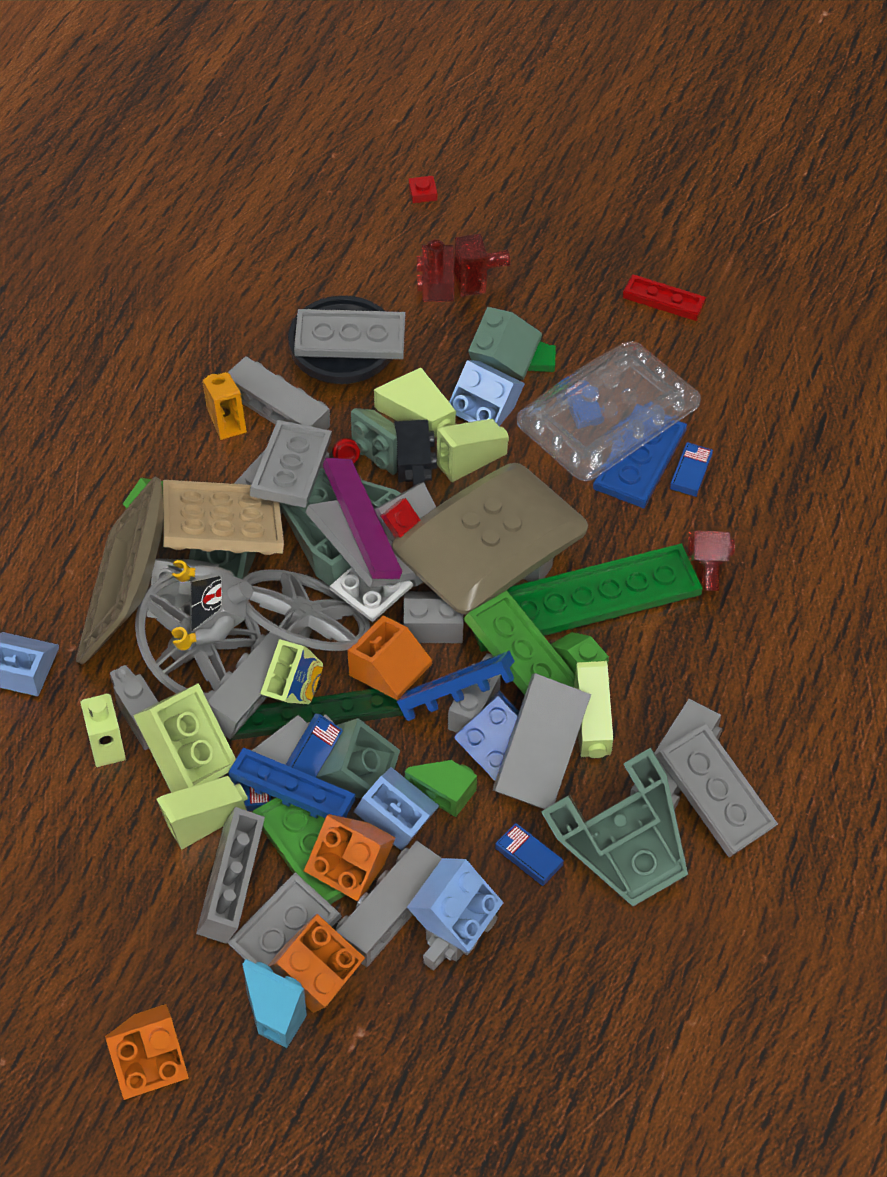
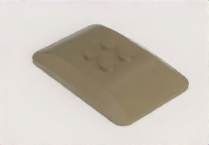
M510 463L466 487L420 519L421 521L408 530L401 538L396 537L394 539L392 549L395 555L453 610L461 614H468L503 593L583 538L587 533L588 523L581 514L522 464Z
M153 477L109 532L76 656V662L80 664L90 660L137 609L148 590L164 523L161 479Z

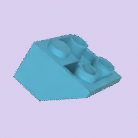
M245 959L243 971L246 991L258 1034L287 1048L307 1016L304 988L300 982L292 977L285 976L283 978L273 973V970L262 962H256L255 964Z

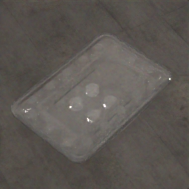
M630 341L595 358L548 389L518 413L517 425L579 480L590 481L700 406L701 396L696 389L641 344Z

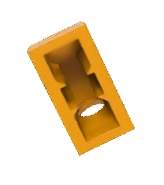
M225 372L222 374H210L204 378L202 383L206 406L220 440L246 433L241 393L231 375ZM223 408H227L230 411V414L226 417L223 416L225 414Z

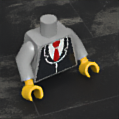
M183 560L174 561L173 565L175 567L184 568L179 574L172 573L178 581L186 582L191 577H195V580L191 581V634H188L183 627L174 628L171 633L174 638L180 640L173 641V644L179 650H187L191 647L192 642H197V645L225 640L231 630L244 621L246 617V599L253 595L252 586L247 581L234 577L231 571L221 567L196 565V568H190Z

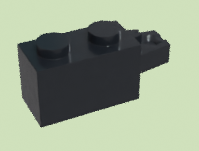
M428 420L394 421L397 435L398 482H412L414 487L419 483L432 481V469H437L436 452H431L430 447H435L434 431H429Z

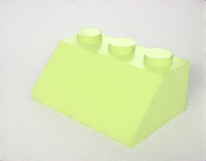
M199 683L133 715L171 793L224 776L229 773L236 760Z

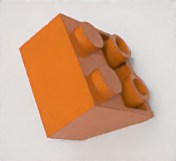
M384 615L355 645L347 650L349 676L396 700L432 665V659L408 627Z
M316 914L284 945L268 966L273 970V973L283 978L285 976L292 977L301 983L304 988L306 1007L314 1013L326 1008L365 957L323 918Z

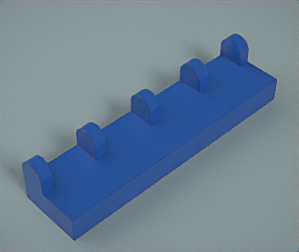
M510 651L504 652L407 690L397 703L406 720L415 719L414 707L426 704L428 710L434 712L438 710L436 699L450 693L456 702L464 700L461 689L476 683L482 692L490 690V684L487 679L501 674L506 683L512 682L514 677L510 667L515 661Z
M244 747L229 770V777L234 784L240 782L254 788L255 793L262 795L264 792L282 800V804L288 807L292 804L310 812V816L318 818V816L326 818L329 814L347 818V814L355 801V794Z

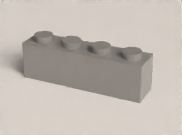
M245 356L228 372L241 393L242 404L275 425L277 420L325 430L330 427V409L326 404L313 399L301 388H296L286 382L282 376L270 372L261 363L254 362Z
M269 632L266 636L260 635L253 645L252 649L254 650L250 654L244 653L236 664L237 669L233 673L228 671L219 683L220 688L216 692L211 690L206 695V699L218 724L227 738L231 739L268 697L260 693L279 639L288 640L272 632Z
M688 699L654 754L657 755L661 750L704 723L708 725L715 737L719 739L722 728L719 727L721 715ZM659 760L667 774L675 810L680 800V797L677 795L681 789ZM635 784L631 789L630 795L639 791Z
M235 807L225 821L196 934L227 944L237 931L265 819L264 816Z
M418 841L410 849L405 848L402 850L395 866L390 871L385 870L380 875L376 887L371 893L366 892L357 902L355 911L350 916H344L336 927V931L365 957L361 963L365 967L371 964L413 914L407 906L442 859Z

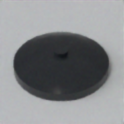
M355 296L327 297L303 308L315 310L385 311L377 304ZM297 315L290 325L288 340L292 359L303 372L317 380L333 384H350L364 381L381 372L392 360L380 358L295 356Z

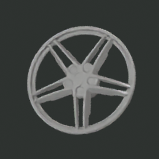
M181 570V571H176V572H172V573L179 574V573H181L183 570ZM172 573L167 574L150 586L137 609L135 631L142 657L155 677L176 694L187 688L176 683L167 674L177 669L183 663H187L195 658L206 681L210 682L214 692H216L220 688V680L226 674L216 649H237L238 647L251 646V653L254 650L252 649L254 643L261 635L258 623L246 613L244 621L247 629L233 628L228 635H248L250 638L225 639L220 642L197 645V642H192L191 647L187 650L176 648L173 641L180 639L173 636L169 640L168 648L155 661L145 634L147 610L157 617L156 620L171 632L174 628L183 627L188 634H191V609L188 616L171 603L156 595L165 586L180 582ZM191 577L188 581L195 580V577ZM171 655L176 661L162 670L159 665Z
M260 570L252 572L243 578L251 586L262 581L277 580L281 582L283 587L282 593L252 586L253 595L246 599V613L259 625L288 641L314 649L344 651L355 645L370 629L369 619L331 591L330 586L323 581L285 570ZM302 585L318 590L333 599L311 601ZM249 600L259 603V607L283 614L285 618L277 626L256 611ZM353 615L359 626V634L357 636L353 635L336 620L342 619V616ZM313 629L327 639H334L338 642L310 639L309 637Z

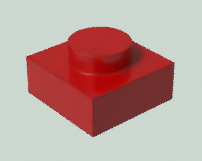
M433 176L408 178L412 203L437 201L438 193Z
M406 498L400 499L380 515L395 538H401L408 530L421 521Z

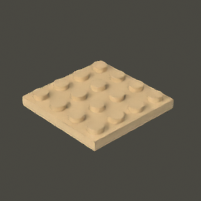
M163 480V547H170L174 550H183L185 548L200 549L206 552L226 550L233 553L260 552L264 555L283 554L284 540L280 504L275 501L251 497V485Z

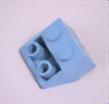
M467 360L449 403L456 410V416L468 422L493 419L500 426L514 409L525 383L481 361Z
M1 632L0 688L39 696L58 652L59 645Z
M390 767L362 797L354 813L365 822L396 837L393 844L402 851L433 815L439 805Z
M442 858L407 908L425 929L460 950L470 952L502 906L503 901L466 859Z

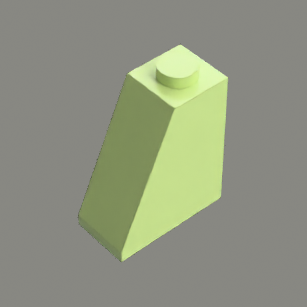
M418 368L374 389V406L379 412L397 421L428 420L429 431H434L435 438L437 437V429L455 425L456 410L422 368Z
M493 419L441 427L437 429V465L448 479L454 482L505 456L508 449V433L503 427H499Z
M607 661L577 663L574 688L591 694L578 732L581 757L590 756L591 758L611 755L613 729Z
M229 776L157 798L166 824L181 850L223 827L235 807L246 810L244 801L248 800L240 783L234 786Z

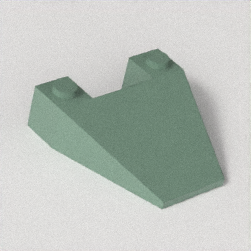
M323 468L319 471L307 507L310 504L337 500ZM361 480L374 509L401 494L397 490ZM279 502L280 508L316 577L330 586L351 566L305 513L307 507L292 506Z
M651 747L623 763L639 790L587 821L583 818L571 795L541 811L557 840L632 906L637 905L688 875L667 774Z

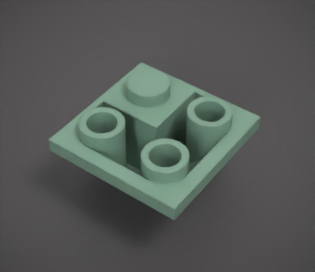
M354 408L351 411L352 440L359 447L360 455H365L374 461L377 467L385 469L394 475L397 473V435L395 424L375 410Z

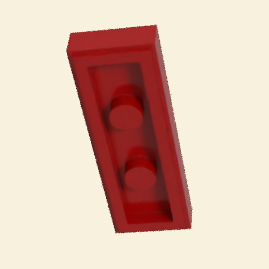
M634 274L631 275L623 291L624 299L694 321L698 320L706 302V297Z

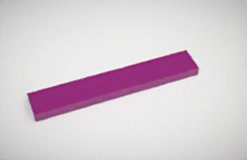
M325 458L323 468L372 579H400L403 571L352 459Z

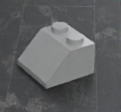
M407 591L404 594V626L408 627L419 643H463V614L453 610L434 591Z

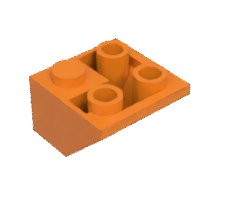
M329 814L325 818L304 872L359 901L383 868L396 837L368 822Z
M166 1004L134 1014L105 1036L124 1100L189 1078L173 1021Z

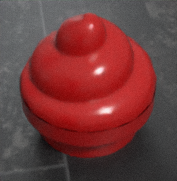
M342 438L334 444L332 456L338 459H352L354 464L360 456V449L354 440Z

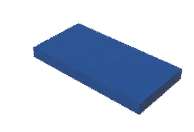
M636 406L594 481L593 489L645 509L686 432L687 424Z

